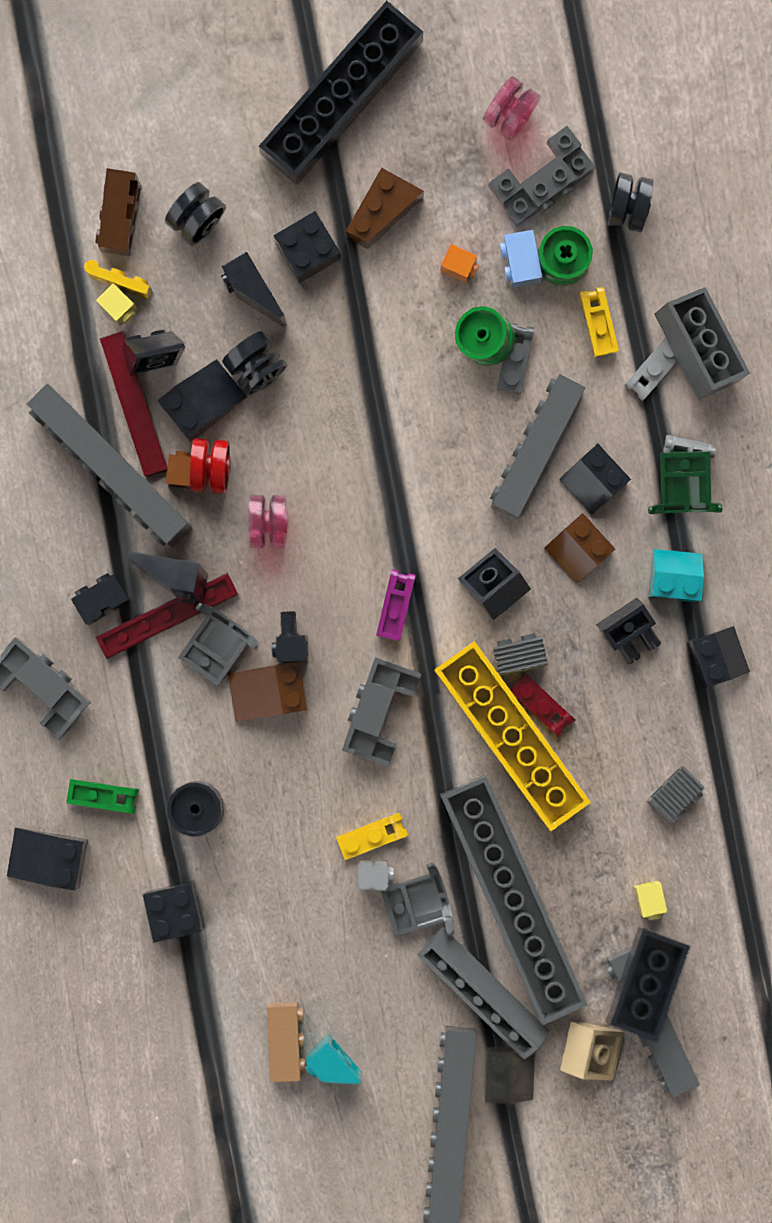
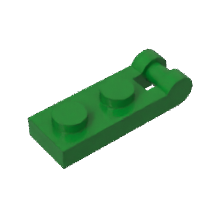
M70 779L66 804L135 814V796H138L139 789ZM119 794L126 795L124 804L117 803Z

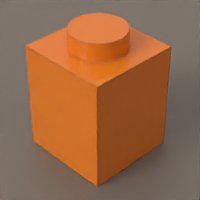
M451 244L442 261L440 271L466 283L469 277L474 278L479 268V265L476 264L477 255Z

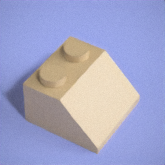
M571 1022L560 1071L586 1080H613L624 1032L590 1023Z

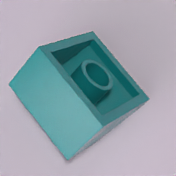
M653 549L648 597L696 603L702 601L704 581L702 554Z
M330 1034L307 1053L305 1061L307 1066L305 1068L314 1079L318 1077L322 1082L358 1084L361 1082L362 1071Z

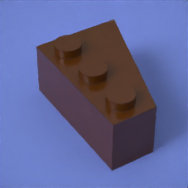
M381 167L346 229V238L369 249L390 230V227L424 199V191Z
M106 168L103 205L100 208L99 214L101 223L95 238V243L98 244L101 252L130 256L142 189V185L135 172Z

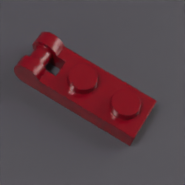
M526 673L510 689L515 698L558 738L562 736L563 730L568 724L572 725L576 721L571 714ZM555 713L562 717L556 724L550 720Z

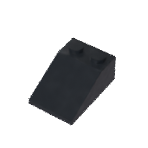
M248 252L221 266L224 272L221 278L230 294L234 292L238 299L280 326L284 327L287 325L284 313Z
M165 330L154 331L151 333V336L143 338L141 335L128 337L122 347L130 375L177 365L186 348L185 343L172 331L165 333Z
M216 359L177 384L157 401L187 439L192 442L194 438L200 436L245 400L247 396Z
M127 551L126 556L138 569L180 599L181 603L194 605L195 602L203 603L208 574L200 563Z
M15 827L7 877L76 891L80 888L88 839Z

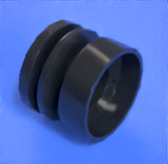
M262 331L256 332L241 341L222 360L223 365L232 376L243 372L237 383L239 386L246 385L243 391L247 396L270 386L288 366L284 359L277 361L280 357L278 351L266 355L272 344Z

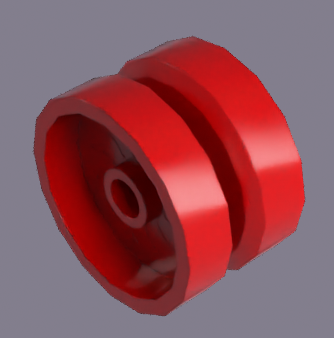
M194 438L190 458V491L204 493L210 478V489L213 494L226 495L231 471L230 442L227 440H216L210 455L208 440Z

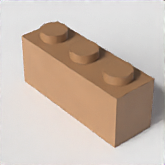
M298 1002L268 1003L270 1082L300 1081L301 1074L306 1072L305 1058L300 1059V1049H304V1033L299 1034V1024H303V1008L298 1009Z

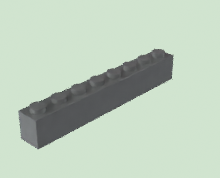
M446 1026L445 1033L441 1032L439 1047L444 1048L443 1057H438L437 1072L441 1073V1082H436L435 1097L439 1098L438 1107L433 1108L432 1122H436L437 1126L436 1132H431L430 1147L434 1148V1157H429L428 1172L432 1173L431 1182L426 1183L425 1197L430 1198L429 1207H424V1223H459L476 1043L475 1028Z

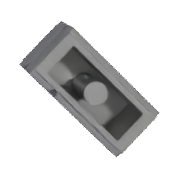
M361 860L359 862V889L371 890L374 887V890H386L388 884H393V867H388L387 861L376 860L373 863L372 860Z

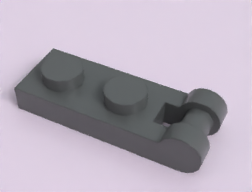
M511 323L515 336L524 337L523 344L515 343L513 351L506 360L502 361L497 390L521 395L534 327L527 326L523 328L518 327L515 323Z

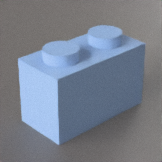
M533 230L504 235L503 243H500L501 257H506L508 267H504L506 281H511L512 288L540 283L542 273Z

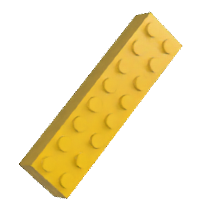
M475 641L434 669V672L549 831L554 830L591 803Z

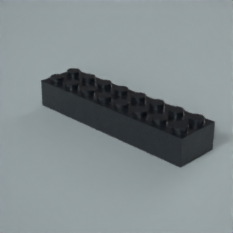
M386 0L258 146L260 155L295 185H298L421 45L424 32Z

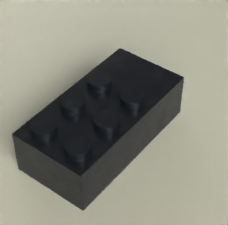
M638 927L606 1022L611 1026L658 1043L690 945Z

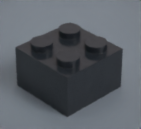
M316 211L273 235L277 247L299 283L341 259L339 249Z
M194 880L146 891L142 894L153 943L199 933L205 929Z

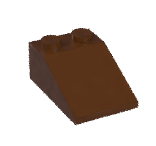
M300 661L228 673L236 722L308 710Z

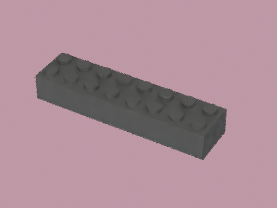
M48 383L27 403L31 408L28 413L43 427L47 424L49 427L46 431L60 444L64 441L66 445L63 448L77 461L81 458L84 461L81 466L94 478L99 476L101 480L98 483L111 495L116 493L118 497L115 500L128 512L133 510L136 513L133 518L146 530L150 527L153 530L151 536L163 547L166 544L173 547L192 528Z

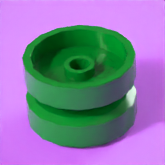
M560 226L552 229L544 236L537 252L542 276L546 281L557 286L575 284L584 277L592 261L593 248L590 239L583 231L573 226ZM562 254L567 255L565 259L561 257Z
M485 306L474 307L465 312L458 320L455 328V342L459 350L477 364L484 366L498 365L506 360L513 351L515 331L511 323L493 308Z

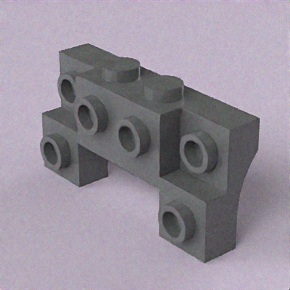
M568 126L547 140V145L556 158L521 184L509 168L489 182L488 187L499 200L516 227L541 209L543 211L548 210L555 204L554 200L560 195L563 197L567 196L575 189L574 185L594 171V164L582 150V144Z
M15 637L0 655V689L6 691L17 678L47 706L52 708L40 724L49 729L56 739H61L91 702L74 688V685L70 683L72 678L63 670L58 672L52 667L54 662L43 653L41 656L36 654L24 642Z
M375 657L366 684H360L356 695V698L360 699L358 707H352L347 721L352 723L342 751L389 767L397 743L378 737L394 691L414 697L421 674Z

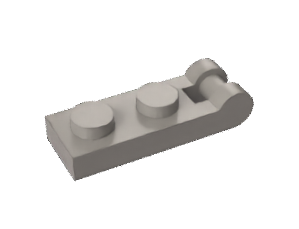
M666 337L624 385L629 390L632 388L639 394L637 397L642 401L678 361ZM641 377L648 382L646 387L638 382Z

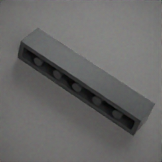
M559 374L557 380L551 379L546 389V392L549 393L546 401L540 400L534 412L538 414V417L534 423L529 421L523 433L527 436L524 444L518 443L512 454V456L516 457L513 465L507 464L501 475V478L505 479L501 488L496 486L490 497L493 500L491 507L516 520L518 519L586 387Z
M444 927L428 939L417 955L518 1055L525 1060L540 1048L549 1030L544 1025L542 1026L541 1022L452 935H448Z
M632 946L607 957L609 962L606 965L607 971L611 979L616 978L618 983ZM668 1015L666 1016L658 1043L638 1036L642 1046H648L651 1052L648 1059L653 1069H659L662 1077L658 1080L664 1093L669 1091L674 1098L700 1085Z

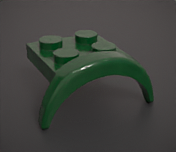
M710 450L660 453L662 503L649 506V514L682 512L721 513L723 511L722 504L712 502Z

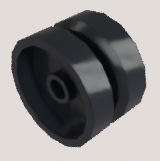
M619 172L607 225L621 228L625 222L626 215L629 214L627 223L629 230L641 233L651 207L654 180L640 177L636 183L635 190L632 191V175Z
M196 182L187 188L173 203L165 217V223L173 231L182 230L181 238L190 246H194L202 241L217 225L226 210V205L218 197L209 198L210 190L201 182Z
M203 781L188 782L178 787L170 796L167 805L168 818L172 826L181 834L190 837L203 836L215 829L221 822L224 814V800L220 792L213 785ZM194 804L198 805L200 808V811L197 814L196 811H191V807L194 806Z

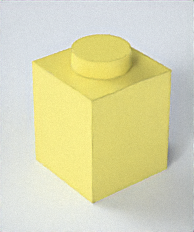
M114 283L96 300L119 325L123 322L128 323L136 314L134 311L137 308L134 303Z
M659 881L634 886L639 913L643 918L647 917V920L661 918V913L667 912L662 886Z

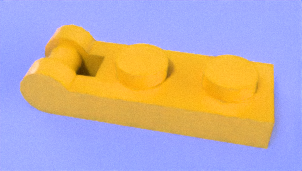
M88 260L85 263L84 269L90 278L110 286L114 283L121 290L150 299L153 290L150 285H147V280L136 276L134 279L125 277L124 272L112 268L111 271L103 269L95 260Z
M604 287L595 288V291L587 292V290L579 292V299L583 308L594 358L618 353L619 348ZM597 300L599 302V306L591 307V301Z
M395 813L337 836L336 839L344 860L408 836L407 829L403 828L401 823L403 819L401 813ZM392 824L394 833L388 835L385 826Z

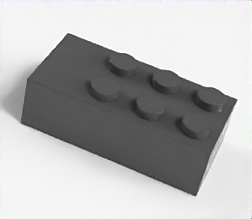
M706 287L672 300L654 313L698 400L732 386L750 374Z

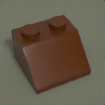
M583 513L544 547L576 584L616 550Z

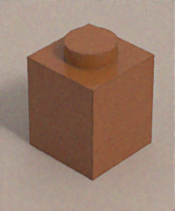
M176 451V455L169 454L165 482L168 486L190 489L191 453Z

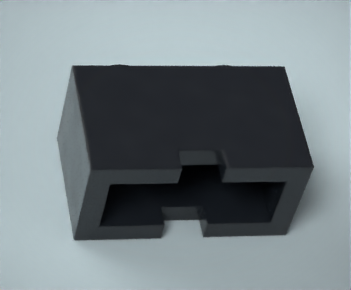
M107 573L96 579L97 584L90 588L84 586L74 592L76 596L71 598L86 625H91L105 617V610L110 608L115 611L131 601L116 575L110 576Z

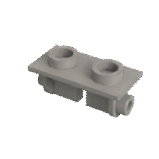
M666 435L663 452L710 450L712 461L716 448H714L713 444Z

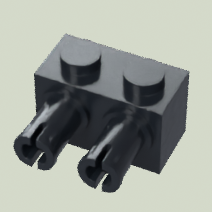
M635 598L596 624L607 643L614 651L619 649L628 665L634 663L631 655L636 661L641 657L631 642L638 635L648 651L655 649L651 641L656 647L661 644V641L651 628L656 622L638 598Z
M280 612L281 634H279V637H276V642L271 643L272 657L277 658L279 663L309 661L308 637L297 633L296 612Z

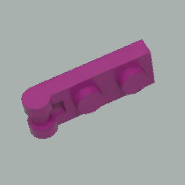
M391 570L376 636L400 641L415 574L408 573V575L400 574L398 570ZM396 583L406 585L405 590H395Z

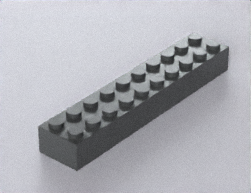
M483 775L440 794L542 1026L588 1006L487 776Z

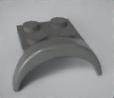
M199 603L196 609L207 616L178 658L219 686L245 647L249 645L252 649L256 650L259 643L253 635L235 621L216 609Z
M434 863L426 864L429 874L389 885L386 890H381L395 937L445 922L447 934H454L455 926L450 902L440 872Z

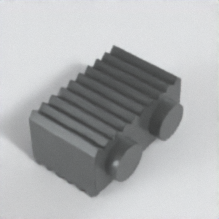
M535 633L521 636L522 641L512 643L511 639L498 641V646L493 647L498 674L503 676L548 666L542 637L536 638Z
M680 766L647 799V802L666 821L671 822L674 820L677 822L686 813L684 808L690 802L695 804L703 796L701 791L705 787L684 766Z

